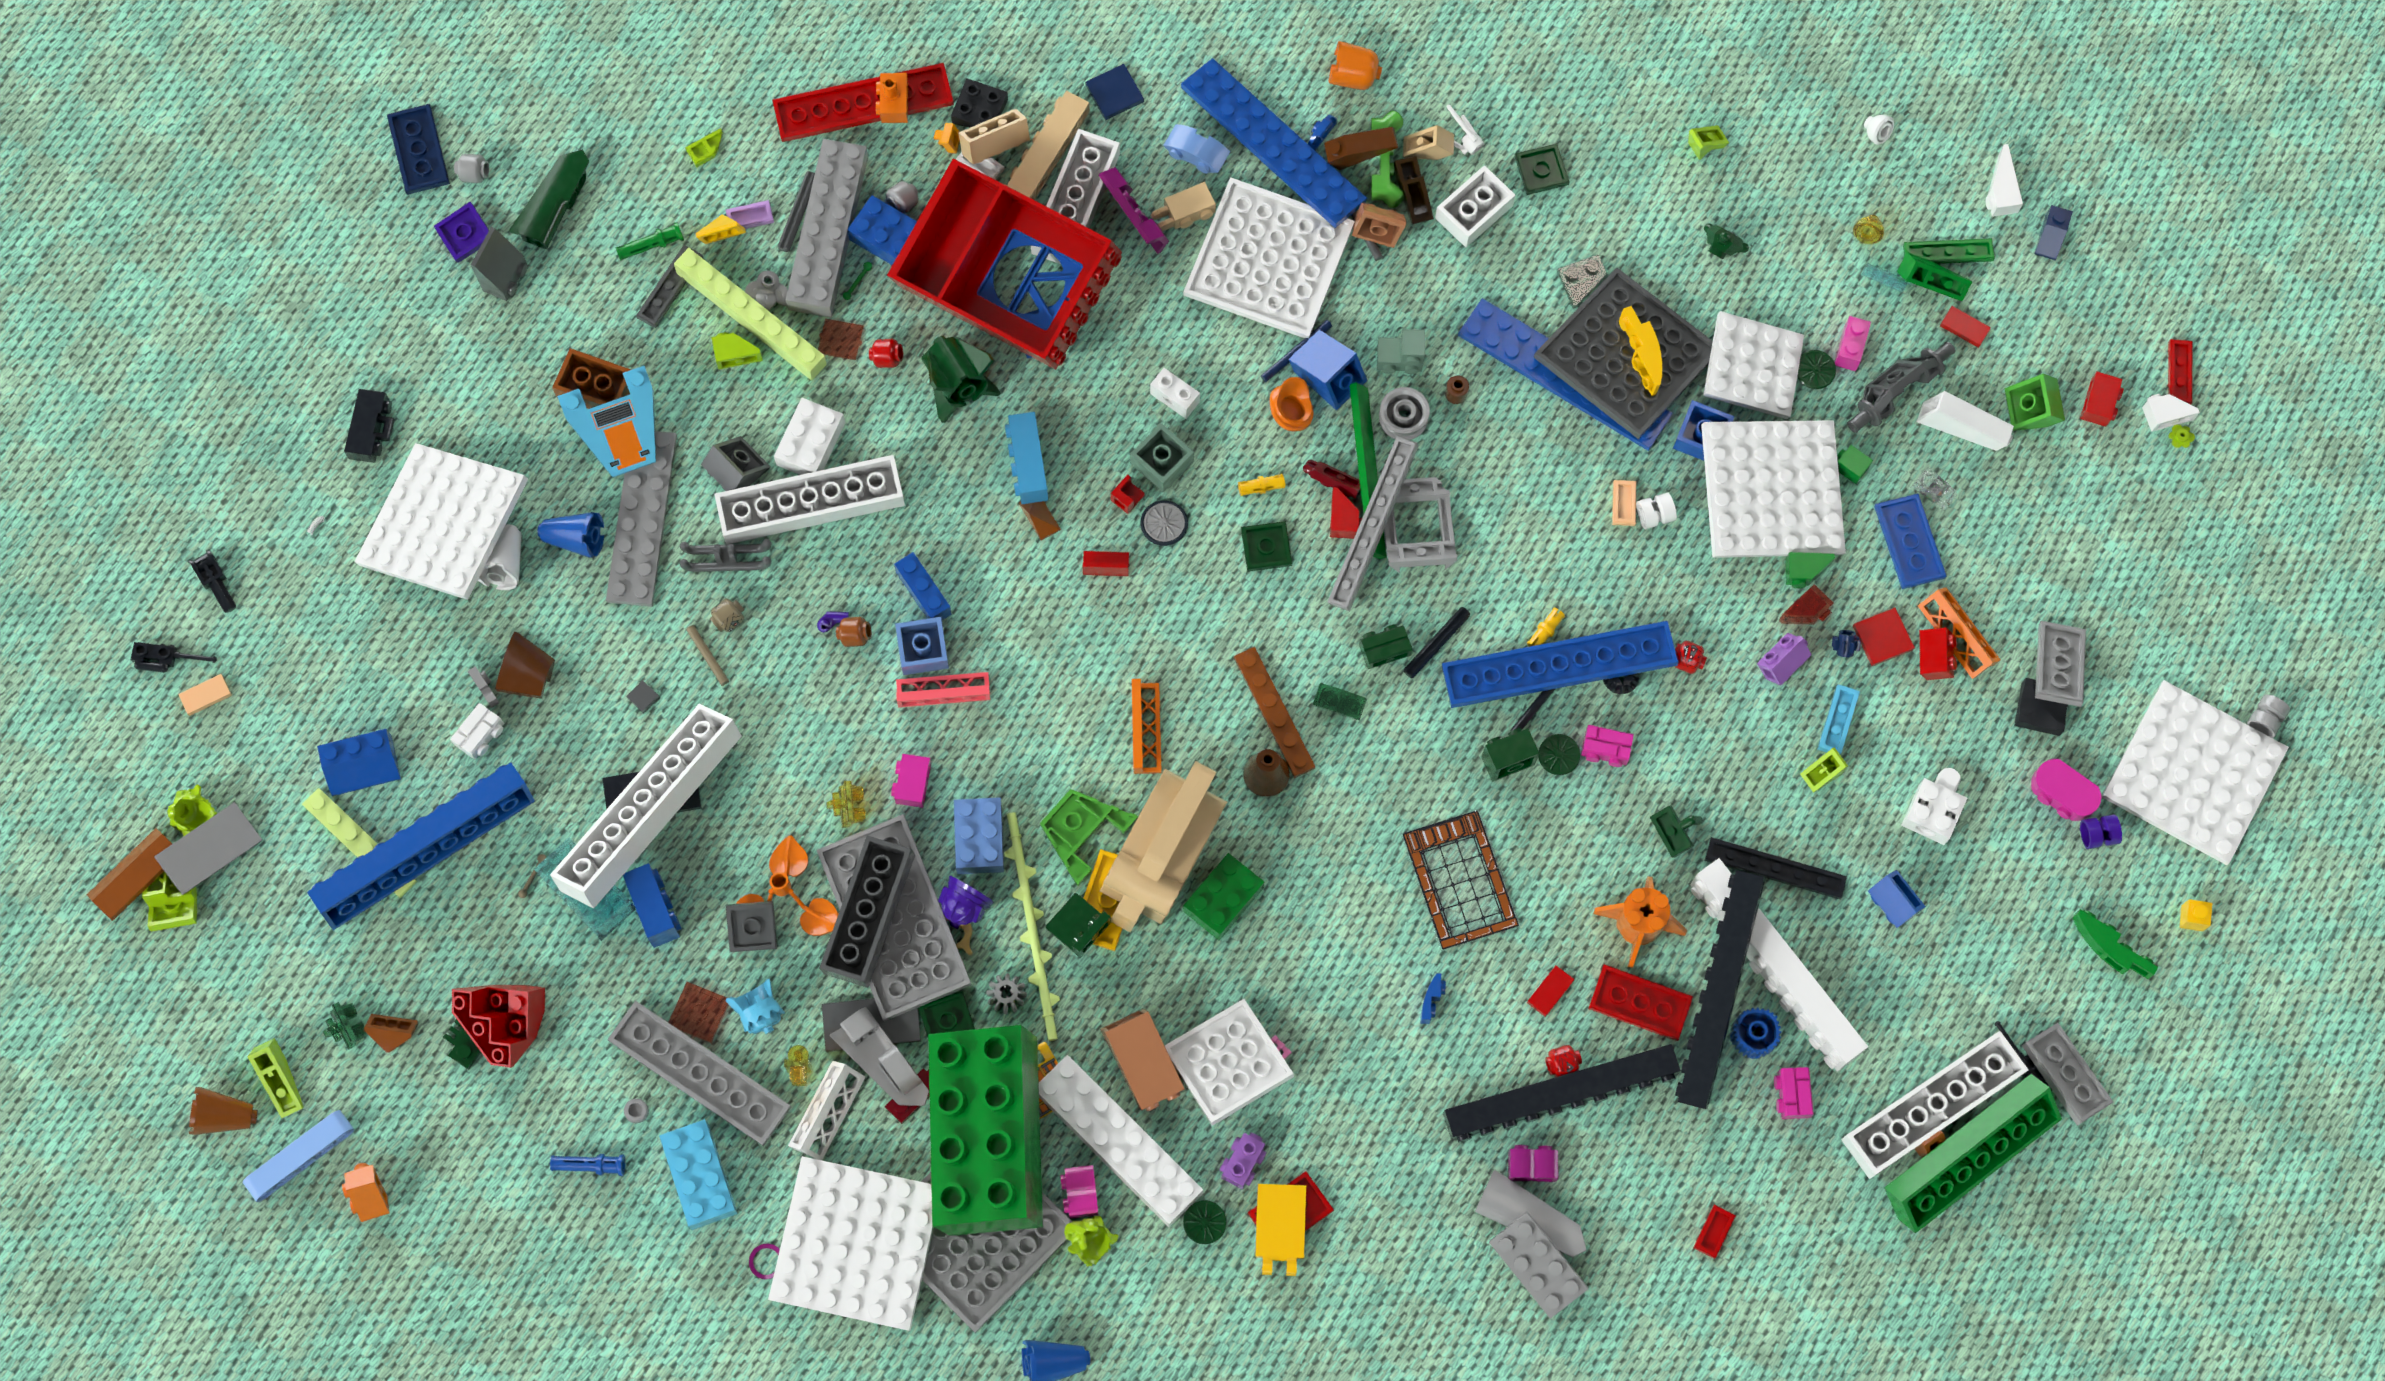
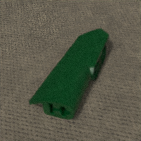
M583 149L558 158L510 228V233L521 235L523 241L540 248L547 249L566 210H570L573 207L585 184L587 176L585 170L589 160Z

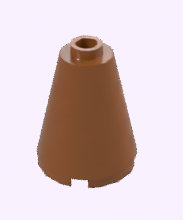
M202 1087L195 1088L196 1100L192 1101L189 1127H193L189 1131L190 1135L250 1129L251 1124H256L258 1110L253 1109V1104Z

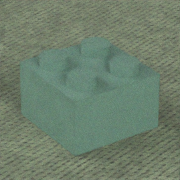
M1162 423L1130 453V464L1162 492L1194 462V451Z

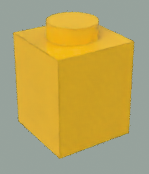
M2192 899L2187 900L2181 905L2179 928L2201 932L2211 926L2213 903Z

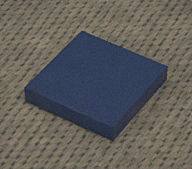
M1125 64L1085 82V86L1105 121L1144 103V98Z

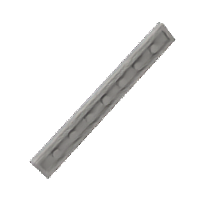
M1396 437L1328 599V604L1350 612L1419 447L1418 443Z

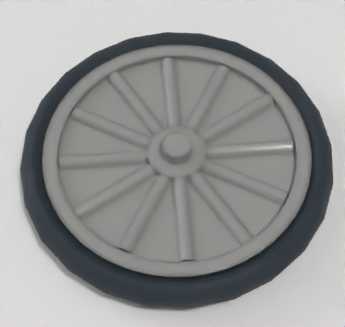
M1161 500L1150 504L1144 510L1140 526L1144 536L1150 542L1160 546H1168L1177 543L1184 537L1188 529V518L1180 505L1169 500Z

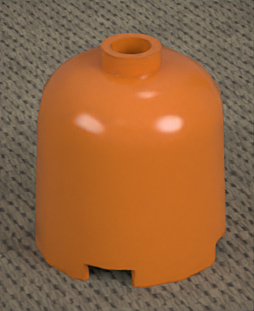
M1338 41L1334 55H1337L1336 65H1331L1328 82L1333 85L1357 90L1369 89L1375 79H1380L1382 67L1378 66L1379 59L1377 54L1370 49Z

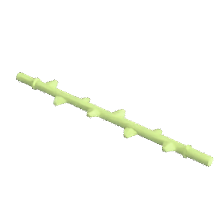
M1012 812L1007 814L1010 830L1009 839L1012 841V847L1005 851L1004 855L1009 859L1015 860L1020 887L1012 893V896L1023 901L1028 928L1020 936V941L1031 945L1036 971L1028 978V982L1039 987L1044 1014L1042 1018L1045 1020L1048 1041H1054L1058 1038L1054 1022L1055 1013L1052 1011V1006L1060 999L1059 996L1049 992L1044 964L1052 958V954L1041 950L1036 921L1044 916V913L1033 907L1028 879L1036 874V869L1025 865L1021 844L1022 835L1019 833L1016 813Z

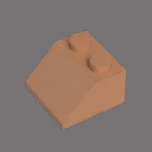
M1361 203L1356 213L1352 236L1394 248L1406 226L1405 216L1394 210H1386L1373 204Z

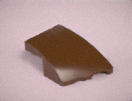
M514 631L503 658L495 687L496 691L542 699L546 681H551L555 659L524 636Z

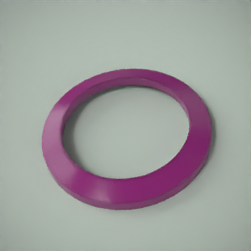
M761 1244L751 1252L749 1267L758 1278L772 1279L774 1273L769 1275L760 1274L756 1271L753 1260L756 1253L762 1249H772L778 1255L780 1249L773 1244Z

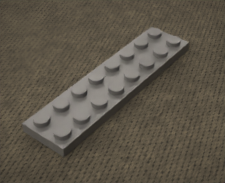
M655 431L656 462L624 474L606 596L607 603L653 607L677 440L676 433Z
M637 1001L633 1003L607 1039L610 1043L763 1147L791 1108V1105Z

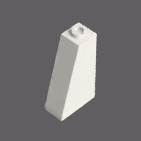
M1946 391L1923 402L1917 419L1918 423L1995 451L2007 447L2013 438L2011 434L2013 425Z

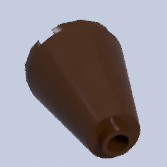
M1265 749L1253 755L1247 761L1243 776L1246 786L1254 794L1262 797L1276 796L1288 784L1290 771L1286 761L1277 752Z

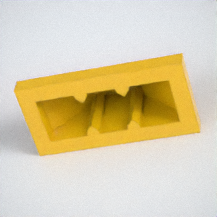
M722 214L698 231L696 237L704 244H709L744 234L746 229L738 222Z

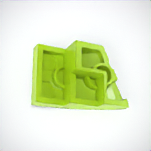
M164 871L142 892V898L149 907L147 927L151 932L197 924L196 887L182 895Z

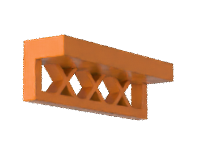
M1947 587L1938 589L1918 605L1934 629L1942 628L1943 619L1950 620L1953 624L1952 633L1956 639L1957 637L1964 638L1967 642L1966 651H1961L1957 647L1953 648L1955 657L1972 679L2001 661ZM1933 600L1940 606L1939 615L1932 614L1927 608V605ZM1970 656L1978 657L1983 664L1976 671L1970 665Z
M1132 679L1134 774L1161 773L1159 683H1141V679ZM1141 689H1155V697L1147 703L1141 697ZM1141 702L1145 705V707L1142 710ZM1154 702H1155V709H1154L1153 707H1151V705H1152ZM1147 709L1155 714V720L1150 725H1147L1142 720V714ZM1155 724H1156V732L1152 729V727H1153ZM1148 731L1156 737V742L1150 748L1142 742V737ZM1142 747L1147 750L1143 755ZM1150 753L1156 759L1157 767L1143 768V759Z

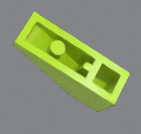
M273 1038L254 1047L247 1057L280 1117L284 1118L303 1109L304 1106L287 1059L276 1039Z

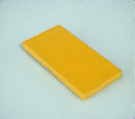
M1100 849L1083 899L1100 913L1105 911L1112 918L1120 902L1100 892V889L1118 854ZM1111 923L1093 945L1115 951L1123 928Z

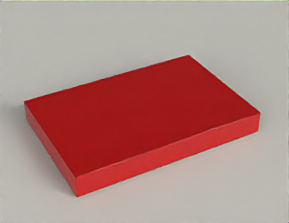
M1307 1171L1287 1184L1306 1186L1305 1232L1334 1211ZM1257 1206L1247 1213L1255 1225L1257 1221Z

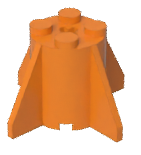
M1650 876L1646 878L1645 887L1634 889L1627 896L1624 903L1596 907L1593 912L1595 915L1617 920L1616 926L1618 931L1627 942L1632 944L1628 963L1630 968L1634 966L1640 945L1653 942L1662 931L1683 936L1687 933V929L1670 914L1668 897L1654 889L1653 878Z

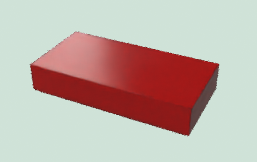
M1951 306L1940 324V327L1978 348L1991 328L1954 306Z
M1555 965L1529 998L1527 1004L1546 1017L1575 979Z
M1714 1204L1693 1249L1716 1259L1736 1215Z

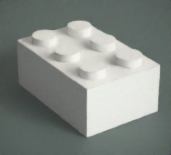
M1484 165L1437 207L1435 219L1461 244L1468 247L1513 207L1516 195Z
M801 398L774 455L776 466L799 475L824 470L845 425L843 413Z

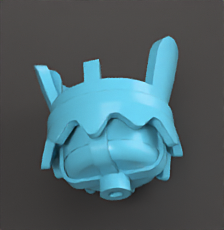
M770 978L737 998L729 997L725 1000L739 1014L744 1031H748L750 1034H757L761 1031L765 1032V1034L774 1031L772 1026L778 1024L781 1020L780 1015L785 1014L773 998Z

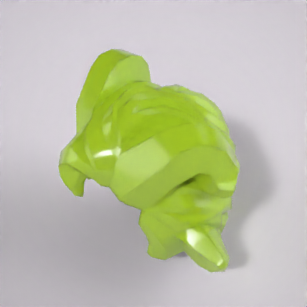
M198 784L195 785L194 789L177 791L173 804L167 810L170 826L179 830L183 837L217 814L208 799L201 796V787Z
M1100 1215L1093 1216L1092 1219L1086 1218L1081 1221H1073L1065 1226V1237L1072 1243L1068 1247V1251L1072 1254H1077L1086 1266L1096 1265L1101 1257L1108 1252V1249H1111V1245L1118 1241V1234L1110 1233Z

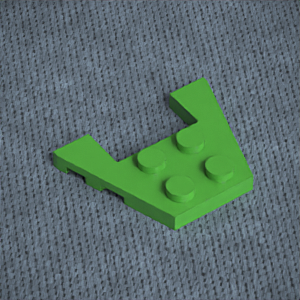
M1070 789L1040 822V826L1075 884L1079 886L1092 872V868L1075 853L1104 820H1108L1125 834L1136 822L1138 816Z

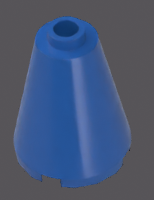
M594 512L544 519L539 524L537 533L542 542L588 558H594L593 556L599 555L603 546L604 535H600V528H604L602 516Z
M1024 1340L1022 1343L1026 1346V1348H1022L1021 1352L1023 1375L1029 1376L1030 1381H1058L1086 1370L1087 1365H1090V1353L1088 1350L1085 1351L1083 1346L1036 1340Z

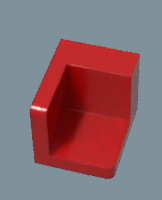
M1127 474L1111 492V501L1129 514L1145 496V493L1132 483V477Z

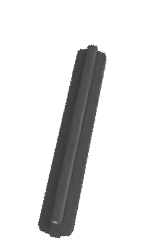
M807 171L778 243V248L781 251L789 252L808 205L815 175L813 172Z

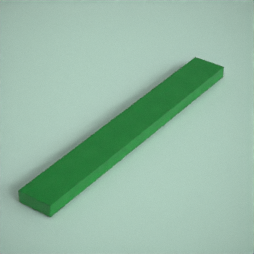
M1355 382L1350 384L1349 387L1364 516L1377 485L1378 475L1369 392L1367 387ZM1384 531L1373 555L1377 559L1387 558Z

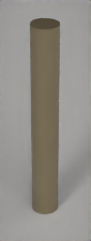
M694 625L689 626L686 630L721 686L729 683V680L696 627Z

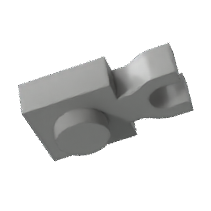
M476 666L470 669L468 673L491 708L498 705L499 701L488 686L491 681L484 671L479 672Z

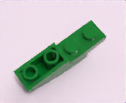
M2080 909L2072 917L2080 934L2092 950L2121 974L2131 969L2149 979L2157 971L2158 966L2153 964L2152 959L2136 954L2125 943L2117 942L2121 933L2117 932L2113 925L2102 923L2096 919L2092 912Z

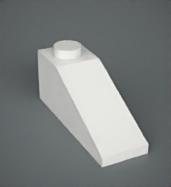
M2008 144L2003 145L1998 155L1990 189L1986 197V207L1988 210H1991L1992 217L2018 213L2023 205Z

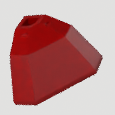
M486 985L452 989V1014L490 1065L514 1067L537 1037L545 1012V987Z

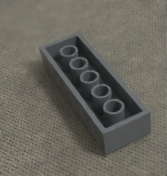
M866 836L819 967L824 975L866 988L869 987L915 858L911 848Z

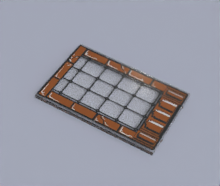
M1480 809L1400 833L1441 952L1521 927Z

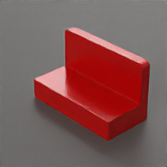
M1084 551L1083 575L1129 576V552Z

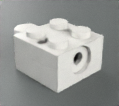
M1945 768L1938 774L1935 783L1924 778L1915 792L1901 826L1945 845L1952 835L1967 800V797L1956 793L1960 783V774L1955 769Z

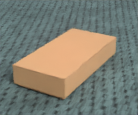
M1613 481L1612 525H1636V481Z
M222 674L178 694L189 716L232 696Z

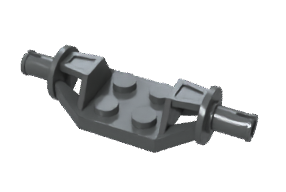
M1946 341L1936 351L1924 348L1919 357L1897 360L1866 385L1863 398L1857 404L1860 413L1847 422L1849 429L1857 433L1868 423L1873 426L1881 425L1882 420L1895 411L1893 397L1902 394L1905 387L1916 381L1929 383L1937 375H1942L1945 372L1943 361L1956 352L1954 346Z

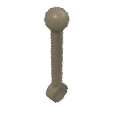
M540 854L538 856L536 867L524 888L518 892L520 898L527 896V890L540 867L547 862L546 855Z

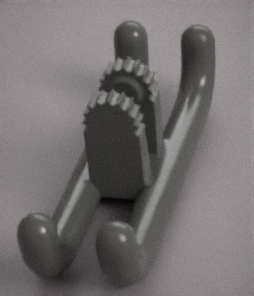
M765 539L761 544L736 545L714 544L695 546L689 545L687 542H681L680 549L683 552L693 555L714 554L716 562L692 563L682 559L679 564L682 569L691 572L763 570L771 565L772 561L769 557H764L762 561L737 562V554L766 552L771 548L772 544L768 539Z

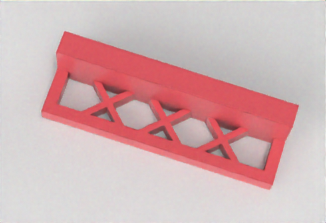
M988 672L896 679L898 708L990 700ZM974 679H984L985 685L969 686ZM951 681H958L963 685V687L946 688ZM928 683H935L940 687V689L923 690ZM911 684L917 689V691L902 692V685Z

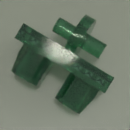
M337 1002L332 1005L333 1010L330 1011L332 1018L325 1021L328 1028L323 1031L325 1037L333 1036L335 1042L343 1038L349 1050L355 1047L356 1042L364 1038L367 1033L364 1031V1024L362 1022L351 1026L348 1021L357 1017V1011L353 1003L341 1006Z

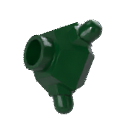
M1707 223L1704 226V231L1707 233V243L1711 245L1708 252L1724 259L1726 254L1732 256L1735 253H1746L1749 250L1747 243H1743L1740 237L1718 225L1713 226L1711 223Z

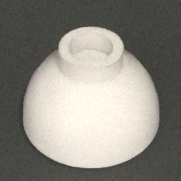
M1888 115L1868 117L1864 127L1867 129L1869 139L1876 145L1884 143L1893 132V118Z

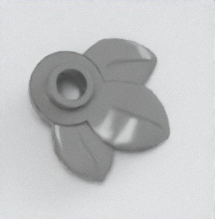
M772 271L761 272L757 280L749 283L745 289V293L756 299L768 311L774 306L775 302L787 306L786 296L788 289L779 283L777 274ZM770 278L772 283L766 284L764 279Z

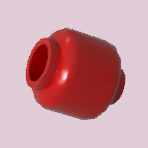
M893 338L877 339L872 347L869 348V359L878 368H894L903 360V347Z

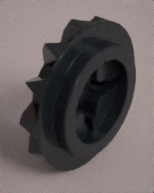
M1636 673L1626 676L1623 684L1619 677L1604 679L1603 682L1611 692L1627 694L1638 685L1640 674Z

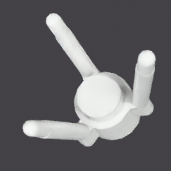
M1447 105V109L1466 132V135L1461 140L1463 145L1454 141V146L1460 149L1464 155L1468 152L1474 155L1482 148L1484 142L1477 135L1465 115H1462L1460 118L1451 105Z

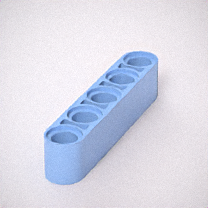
M341 1110L331 1113L243 1180L244 1186L256 1202L263 1201L350 1136L354 1128Z

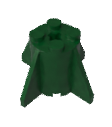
M939 336L934 340V345L921 357L929 371L937 414L942 423L949 419L957 407L966 406V401L970 399L976 401L982 395L999 396L1001 394L997 386L984 375L994 362L992 356L961 340V338Z

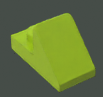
M1718 125L1693 128L1689 131L1688 143L1699 160L1710 150L1721 149L1729 144V141Z

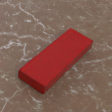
M2170 339L2168 342V394L2191 405L2193 341Z

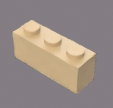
M1013 109L959 132L962 155L972 164L980 163L987 158L999 155L1008 149L1018 147L1030 141L1027 118L1017 109Z

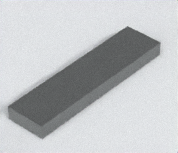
M686 245L682 246L636 315L637 319L655 329L687 282L676 273L674 266L677 259L689 248ZM691 249V250L694 251L696 254H698L701 258H703V255H702V254H700V253H698L697 251Z

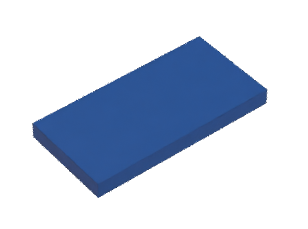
M1919 494L1875 504L1874 508L1901 588L1906 589L1945 579L1947 576Z

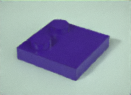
M468 202L434 225L435 230L457 263L479 250L489 232V228L471 202Z

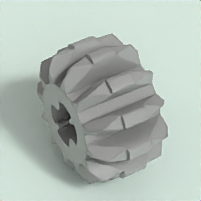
M1006 973L1005 980L1003 981L1000 975L996 976L998 984L991 981L989 986L994 990L986 991L987 996L992 997L988 1000L989 1005L996 1004L994 1007L996 1012L1003 1007V1013L1006 1015L1010 1007L1014 1013L1017 1012L1015 1004L1023 1007L1024 1002L1020 998L1027 997V993L1021 991L1025 988V984H1017L1019 981L1017 976L1010 981V974ZM1007 989H1009L1011 997L1008 998L1006 996L1007 998H1003L1002 991L1005 990L1007 992Z

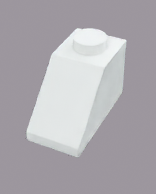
M2160 394L2153 395L2147 399V402L2142 407L2151 432L2193 421L2200 413L2198 408L2170 394L2164 396Z

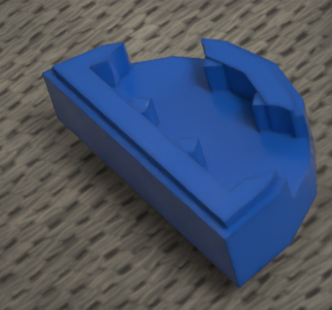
M1328 115L1322 122H1316L1312 129L1313 135L1308 142L1311 148L1315 151L1337 124V118Z

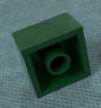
M1518 728L1509 732L1507 737L1502 739L1495 737L1487 741L1481 758L1492 782L1535 765L1539 751L1528 728L1525 730Z

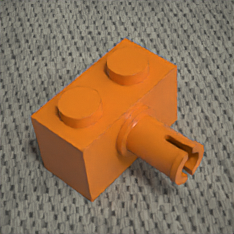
M880 73V81L876 82V94L880 95V102H876V115H880L881 123H908L907 73Z
M359 1163L354 1167L353 1171L344 1173L345 1183L342 1184L345 1198H350L352 1213H357L361 1222L390 1213L388 1196L373 1165Z

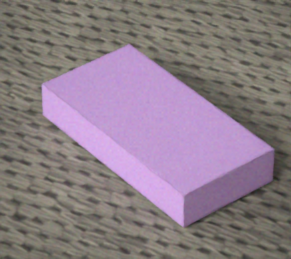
M769 200L726 209L727 217L738 222L745 229L774 223Z

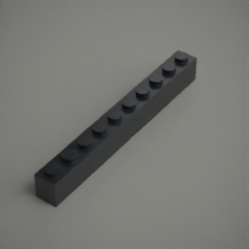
M1736 870L1735 875H1730L1728 888H1731L1730 896L1724 899L1722 911H1725L1723 921L1719 920L1716 934H1719L1718 943H1713L1710 957L1714 958L1712 967L1708 966L1704 980L1708 981L1706 990H1701L1699 1003L1702 1004L1701 1011L1695 1014L1693 1027H1696L1695 1035L1689 1037L1687 1050H1690L1688 1060L1684 1059L1681 1073H1684L1683 1082H1678L1675 1096L1679 1097L1678 1102L1702 1109H1708L1766 880L1763 876Z
M1669 1044L1444 1110L1443 1116L1451 1141L1457 1139L1458 1143L1472 1139L1471 1135L1480 1133L1481 1136L1494 1133V1128L1503 1126L1504 1129L1515 1127L1517 1122L1526 1119L1527 1123L1539 1120V1115L1548 1113L1549 1116L1560 1114L1563 1112V1108L1571 1106L1572 1110L1585 1106V1102L1593 1099L1595 1103L1607 1100V1095L1614 1093L1617 1096L1626 1095L1631 1092V1088L1639 1086L1640 1090L1654 1086L1653 1082L1662 1080V1083H1667L1675 1080V1076L1681 1070L1673 1046Z

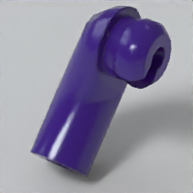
M826 612L817 622L818 630L823 633L828 632L836 623H840L843 618L849 617V612Z

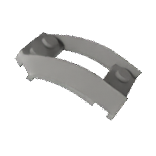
M1436 477L1405 479L1395 503L1437 500L1441 541L1398 544L1394 507L1384 528L1388 563L1390 567L1399 573L1400 567L1445 565L1446 570L1457 561L1450 491L1442 487V482Z

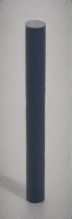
M1326 320L1310 334V337L1319 329L1324 333L1332 327V324ZM1304 338L1261 375V378L1265 382L1269 381L1290 363L1289 358L1309 338Z

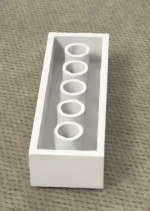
M1078 129L1046 206L1090 228L1106 189V185L1099 177V174L1115 167L1120 155V143ZM1031 246V254L1037 256L1041 248ZM1049 253L1046 258L1047 260L1061 264L1052 253Z

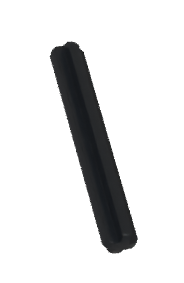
M1460 607L1404 668V673L1408 677L1414 678L1470 617V612L1466 608Z

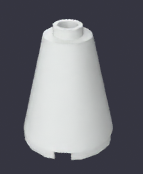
M505 525L478 579L482 584L488 587L490 583L498 585L496 588L498 590L516 588L519 582L522 537L521 532L516 526Z

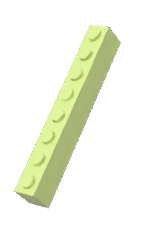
M690 248L674 263L676 273L680 277H683L690 285L811 381L827 365L824 354Z

